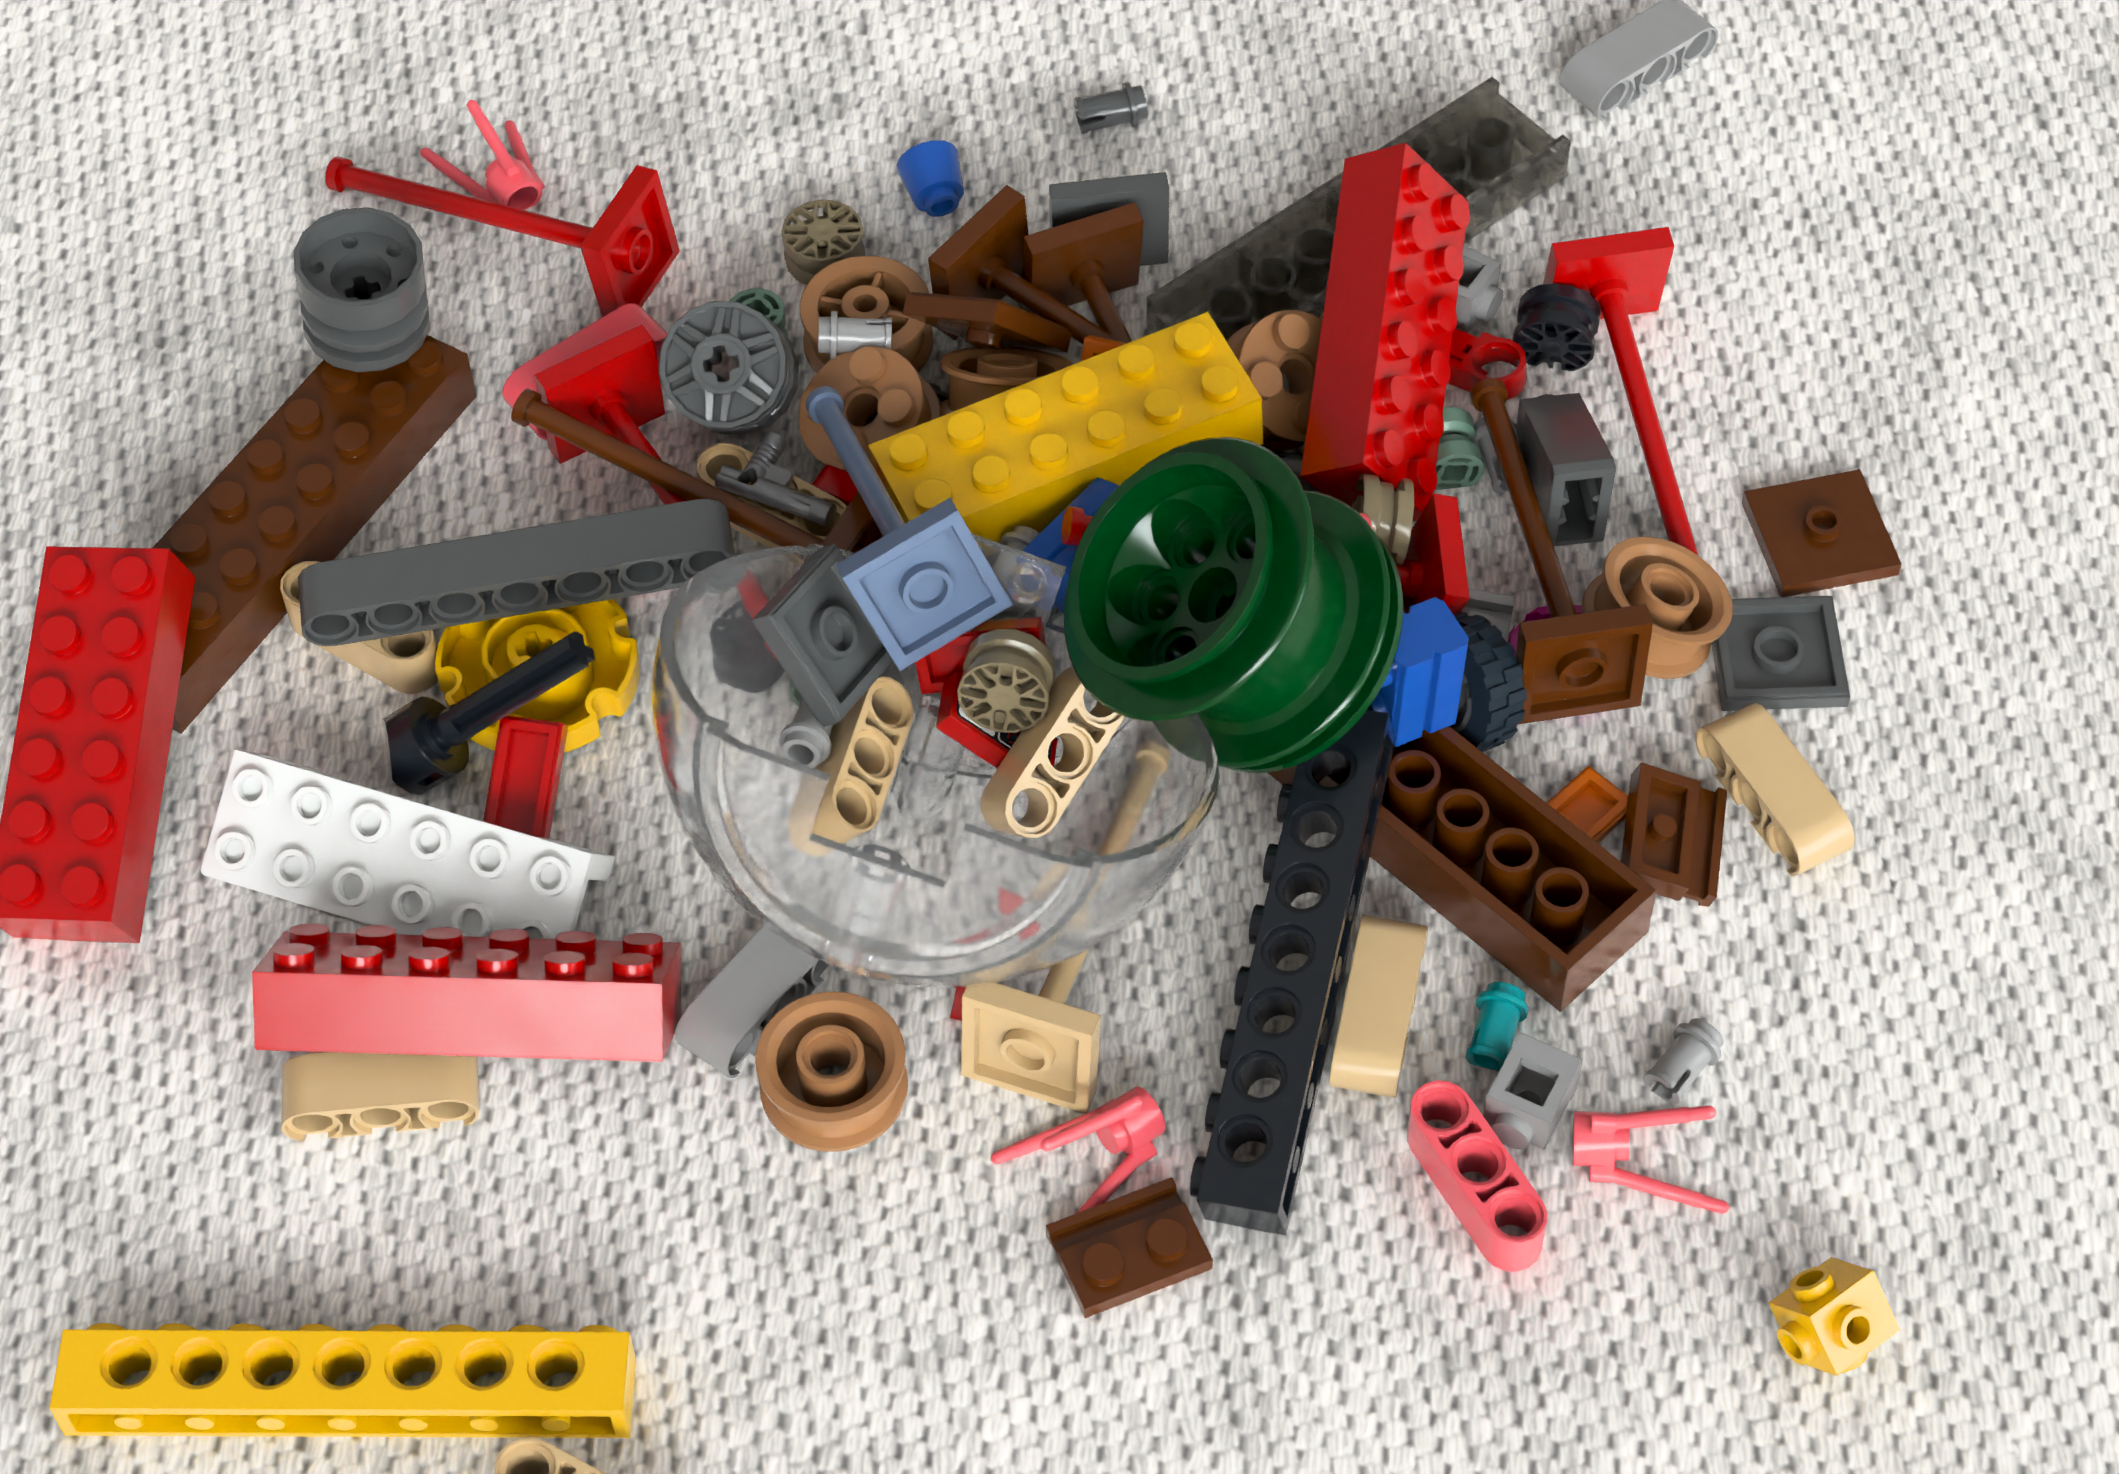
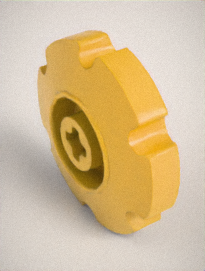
M614 599L446 627L439 640L435 658V670L439 687L442 692L446 693L444 696L446 706L449 707L576 631L583 635L584 644L593 649L595 660L588 663L589 666L507 716L564 723L568 726L564 753L594 741L601 735L598 721L608 715L618 717L624 715L634 699L638 688L640 659L636 640L629 638L630 631L626 613ZM500 720L478 732L470 739L485 748L495 751Z

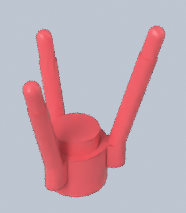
M469 100L467 108L497 158L486 169V188L431 149L424 147L420 150V155L476 198L526 210L536 205L542 197V190L545 188V185L534 171L515 123L508 120L504 123V127L516 159L509 155L488 118L475 100Z
M1137 1086L1094 1111L992 1153L991 1162L1001 1164L1041 1148L1044 1151H1051L1096 1131L1099 1140L1110 1153L1116 1155L1124 1151L1128 1156L1096 1189L1092 1196L1078 1210L1077 1213L1105 1203L1138 1166L1157 1155V1150L1151 1140L1165 1132V1120L1152 1096L1145 1089Z
M1713 1106L1680 1107L1615 1114V1112L1574 1111L1573 1166L1590 1167V1182L1615 1183L1718 1213H1726L1729 1210V1205L1726 1201L1615 1167V1160L1629 1161V1128L1712 1119L1716 1115V1109Z

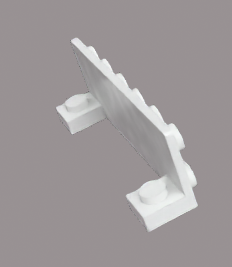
M235 749L202 862L201 873L211 878L368 925L390 926L396 929V933L403 935H422V932L427 929L452 927L462 930L463 936L489 937V934L493 931L519 929L528 932L529 938L555 939L556 935L575 930L588 880L607 881L613 868L615 856L557 839L535 837L323 775L321 770L270 755Z

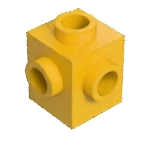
M1830 1257L1817 1267L1806 1269L1797 1274L1791 1280L1788 1289L1768 1302L1780 1327L1777 1331V1337L1786 1354L1800 1365H1808L1835 1376L1860 1366L1866 1360L1867 1353L1900 1330L1874 1271Z

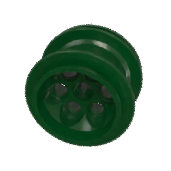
M1230 437L1206 438L1177 446L1145 464L1117 487L1095 513L1080 540L1073 559L1064 603V633L1069 658L1076 675L1092 697L1103 706L1122 716L1142 721H1157L1164 734L1184 753L1199 761L1245 773H1266L1293 767L1325 751L1345 735L1363 716L1383 686L1397 652L1403 621V592L1396 563L1387 546L1373 531L1368 522L1345 502L1328 494L1304 490L1292 469L1267 448L1251 441Z

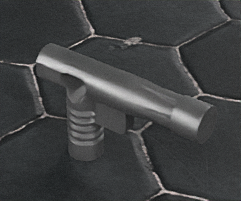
M767 432L764 435L757 450L743 471L723 464L720 472L716 475L715 486L717 488L775 509L789 512L825 527L830 526L835 517L836 504L789 488L793 481L792 471L776 465L779 457L787 447L786 440L777 433ZM749 482H756L754 485H747V484H746V483H749Z

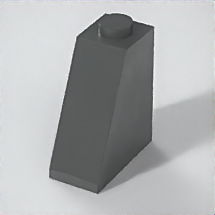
M1580 393L1563 395L1545 394L1535 398L1520 399L1516 422L1519 431L1517 441L1554 547L1604 541L1616 466L1614 458Z

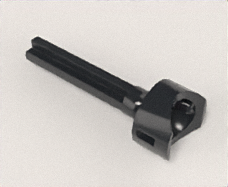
M574 631L456 704L446 708L433 698L421 696L388 715L383 720L388 735L392 780L405 791L422 795L465 770L469 761L468 739L588 667V663L595 660L593 649L584 644L582 634Z

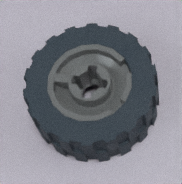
M1457 612L1453 615L1469 637L1456 724L1450 727L1481 752H1485L1504 744V740L1512 738L1518 731L1516 728L1518 723L1523 721L1525 714L1523 706L1524 701L1527 700V691L1524 688L1522 678L1524 673L1521 664L1519 665L1514 655L1516 652L1511 643L1506 642L1502 637V632L1495 625H1489L1485 622V618L1477 614L1468 616L1467 612Z

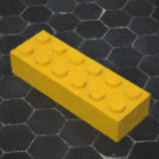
M1206 312L869 444L868 447L871 463L883 485L888 489V493L905 524L946 499L951 498L985 556L1003 549L1000 545V539L1006 532H1012L1015 526H1027L1041 533L1097 477L1120 486L1141 467L1159 455L1177 446L1206 438H1240L1262 445V398L1212 317Z

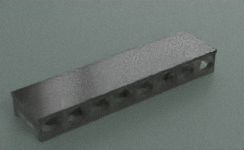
M1493 77L1379 148L1383 149L1407 143L1469 202L1470 222L1466 227L1464 244L1568 176L1567 166L1571 141L1564 135L1554 139L1499 94L1500 83ZM1343 172L1148 295L1146 330L1144 334L1146 336L1206 312L1210 314L1226 341L1239 329L1283 310H1299L1322 319Z

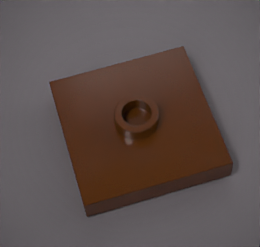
M911 292V294H906L902 313L905 316L964 338L968 344L992 350H1000L1001 346L1068 353L1072 332L1068 331L1069 328L997 299Z
M1860 469L1744 491L1742 498L1743 508L1780 597H1789L1899 575L1902 563Z

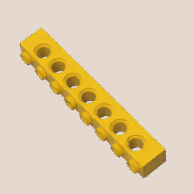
M97 1323L90 1325L87 1330L63 1329L49 1408L64 1435L630 1438L636 1357L630 1332H618L616 1329L604 1325H589L575 1332L547 1331L535 1325H517L508 1331H477L470 1326L459 1324L446 1325L439 1328L438 1331H407L400 1326L391 1324L374 1325L367 1331H337L335 1328L323 1324H307L299 1327L297 1330H266L254 1324H235L227 1330H196L191 1326L179 1323L164 1324L159 1326L157 1330H127L116 1324ZM142 1370L149 1371L141 1381L131 1385H123V1382L131 1374ZM220 1371L213 1381L204 1385H193L194 1381L203 1373ZM276 1372H291L279 1384L263 1385L265 1380ZM347 1372H362L361 1376L351 1384L344 1386L333 1385L338 1377ZM500 1372L504 1374L493 1385H474L476 1380L486 1373ZM569 1372L575 1374L574 1378L565 1385L558 1387L545 1385V1382L557 1373ZM415 1373H433L430 1379L421 1385H403Z

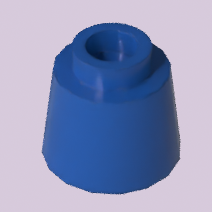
M941 140L923 142L909 148L900 156L896 163L897 173L918 210L926 212L933 217H940L950 214L958 207L959 201L964 195V186L958 150L952 143Z

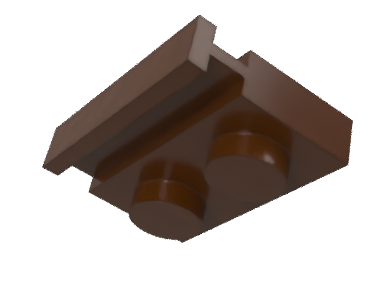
M1641 762L1630 777L1621 862L1657 890V895L1676 901L1685 897L1698 901L1699 906L1709 907L1717 898L1727 790L1718 787L1713 792L1701 788V781Z
M1173 1177L1045 1225L1046 1237L1049 1243H1051L1084 1318L1213 1269L1212 1256L1185 1202L1182 1203L1177 1193Z

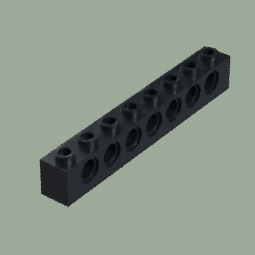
M1366 710L1356 724L1337 742L1313 758L1298 764L1293 783H1284L1280 790L1277 821L1278 823H1283L1279 844L1270 843L1265 854L1263 881L1268 883L1269 887L1265 904H1256L1250 919L1249 943L1255 945L1250 967L1241 966L1236 979L1234 1002L1236 1006H1241L1236 1029L1227 1028L1224 1033L1220 1050V1067L1226 1069L1221 1093L1215 1091L1211 1093L1206 1109L1205 1130L1212 1133L1206 1157L1199 1155L1196 1157L1191 1173L1190 1195L1197 1197V1203L1205 1220L1286 1236L1395 745L1389 713ZM1332 773L1348 775V778L1342 784L1335 787H1325L1319 784L1324 777ZM1327 832L1335 835L1334 839L1323 847L1315 848L1305 845L1306 841L1314 834ZM1312 892L1322 896L1319 902L1310 908L1299 909L1291 906L1294 899L1304 893ZM1299 953L1308 957L1305 964L1296 970L1284 971L1277 968L1280 960L1287 955ZM1286 1015L1294 1018L1293 1024L1282 1033L1270 1034L1262 1030L1265 1023L1275 1016ZM1274 1078L1280 1081L1277 1090L1267 1097L1258 1098L1248 1094L1252 1084L1260 1079ZM1257 1141L1266 1145L1263 1154L1254 1161L1239 1162L1233 1159L1238 1147L1246 1142Z

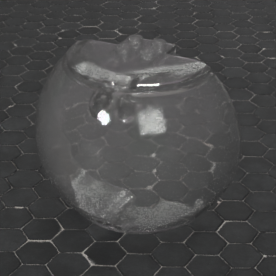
M971 533L1013 603L1012 606L986 621L1042 617L1046 646L1055 660V681L1064 670L1073 667L1065 642L1064 628L1048 622L1067 567ZM810 543L807 549L798 545L767 548L719 561L690 578L671 598L662 618L655 652L651 701L656 749L663 780L674 810L697 854L713 877L737 904L757 922L786 943L815 959L846 972L877 981L911 987L959 988L975 987L1016 979L1049 969L1071 959L1117 931L1152 900L1177 871L1195 844L1216 799L1220 779L1218 757L1212 738L1198 713L1169 721H1142L1125 717L1064 813L1047 834L1038 838H1025L997 831L991 828L984 820L981 811L982 794L997 768L936 728L942 693L921 694L916 663L899 671L893 661L879 677H890L898 681L907 690L912 700L914 714L879 820L873 829L844 844L821 837L812 832L831 774L783 757L779 745L780 734L786 725L793 722L802 695L751 620L819 548L825 546ZM839 549L844 559L855 554L850 551ZM1085 689L1083 702L1086 710L1090 712L1096 706L1097 700ZM1056 736L1058 742L1054 766L1061 760L1063 755V743L1059 736ZM1024 791L1019 792L1012 804V813L1016 821L1021 820L1028 809V798Z

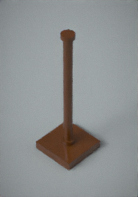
M1008 185L1000 190L928 258L933 294L1001 300L1007 295L1037 316L1069 328L1068 331L1072 332L1071 337L1082 345L1084 344V338L1088 335L1122 342L1022 277L1024 236L1029 235L1025 196ZM938 329L950 338H952L953 340H956L959 337L954 334L943 331L941 329ZM1263 425V444L1261 446L1264 447L1269 437V429Z
M1135 202L1024 236L1022 277L1066 306L1087 300L1098 326L1124 343L1132 342V339L1110 293L1137 285L1139 282L1144 220ZM1025 308L1027 312L1034 314L1033 312Z
M1497 378L1483 379L1471 388L1470 398L1474 408L1483 414L1551 618L1519 623L1516 659L1523 669L1524 676L1522 678L1524 688L1527 691V700L1524 701L1523 710H1525L1523 721L1519 722L1518 725L1641 706L1653 627L1647 605L1642 604L1577 614L1505 406L1508 399L1505 384Z
M529 388L519 395L514 404L511 414L513 422L523 427L531 423L687 501L696 499L719 501L726 506L731 523L806 560L819 548L835 543L844 559L883 537L859 492L856 493L825 540H822L542 402L541 395Z

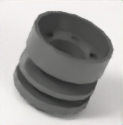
M369 207L349 208L320 217L302 232L294 249V270L298 296L300 298L304 337L317 356L334 367L354 372L382 371L405 362L422 347L430 330L429 307L422 242L411 225L390 212Z
M711 301L688 310L671 326L660 350L659 375L667 398L683 416L720 434L746 435L770 427L788 410L798 389L799 363L789 338L773 321L762 313L739 302ZM723 352L739 361V367L730 370V380L728 381L712 372V365H718L722 362Z

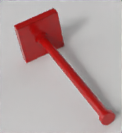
M339 156L331 159L325 172V182L330 190L343 192L345 188L580 248L602 317L626 304L636 303L643 307L680 252L658 172L655 169L638 165L633 169L593 228L355 167L350 159Z
M1669 227L1552 243L1543 284L1558 283L1571 285L1586 291L1597 300L1601 309L1600 319L1605 320L1668 541L1681 545L1698 555L1628 316L1658 311L1674 250Z
M642 324L534 375L537 392L541 395L542 402L662 460L639 429V426L665 415L654 339ZM545 431L549 450L559 464L587 452ZM648 482L664 505L687 501ZM736 562L734 571L719 581L759 635L758 646L767 658H776L751 621L767 603Z
M1434 493L1411 529L1404 563L1396 565L1403 592V612L1406 614L1409 613L1410 606L1434 597L1444 600L1452 614L1461 612L1470 598L1457 497ZM1067 507L1061 527L1062 544L1078 546L1093 516L1085 515L1083 508Z

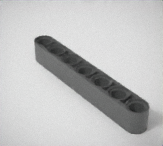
M696 499L319 562L303 569L298 576L302 635L307 641L315 645L338 646L712 583L729 576L736 568V556L729 513L726 506L719 501Z

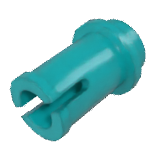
M1492 982L1487 985L1486 991H1482L1477 995L1476 1007L1480 1013L1470 1047L1467 1048L1465 1056L1468 1063L1500 1071L1511 1050L1518 1022L1525 1020L1529 1011V1007L1525 1003L1526 995L1520 988L1505 982Z

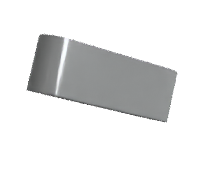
M1662 0L1575 53L1561 72L1559 78L1560 86L1601 121L1607 119L1604 114L1618 106L1622 110L1648 94L1649 92L1645 90L1658 81L1664 84L1690 68L1687 64L1697 57L1702 56L1704 59L1708 57L1716 46L1718 30L1682 0Z
M795 901L783 904L687 1007L675 1030L676 1042L728 1078L737 1077L740 1072L736 1070V1067L749 1053L756 1056L760 1035L772 1017L791 1002L811 995L824 981L820 975L833 961L837 964L842 961L848 947L847 935Z

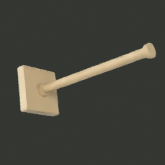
M1150 743L1144 748L1140 757V764L1142 766L1140 775L1039 995L1037 996L971 976L962 995V1076L1086 1114L1089 1112L1097 1092L1101 1015L1064 1003L1166 777L1171 778L1174 776L1180 764L1179 755L1170 746L1162 743Z

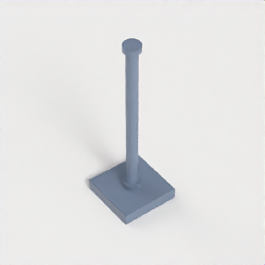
M829 386L813 390L806 399V410L811 419L821 424L883 536L835 566L897 668L901 671L1009 608L1013 603L952 499H946L905 524L843 414L844 401L839 392Z

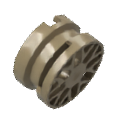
M824 199L810 201L793 209L784 220L781 231L785 249L784 259L788 272L801 283L807 285L819 271L837 261L850 257L865 256V248L862 241L864 238L860 216L848 205L839 201ZM823 207V216H818L819 208ZM801 215L807 220L802 221L797 216Z
M1361 473L1356 484V490L1363 491V495H1358L1356 500H1353L1352 508L1358 513H1364L1369 516L1373 531L1387 546L1396 565H1402L1407 555L1414 512V483L1412 479L1402 478L1398 483L1396 491H1394L1392 483L1380 482L1377 475Z
M996 629L981 634L971 642L965 655L963 674L957 688L958 701L966 716L979 726L995 732L1016 733L1032 728L1043 719L1049 706V692L1054 683L1056 673L1054 657L1048 647L1036 637L1016 629Z

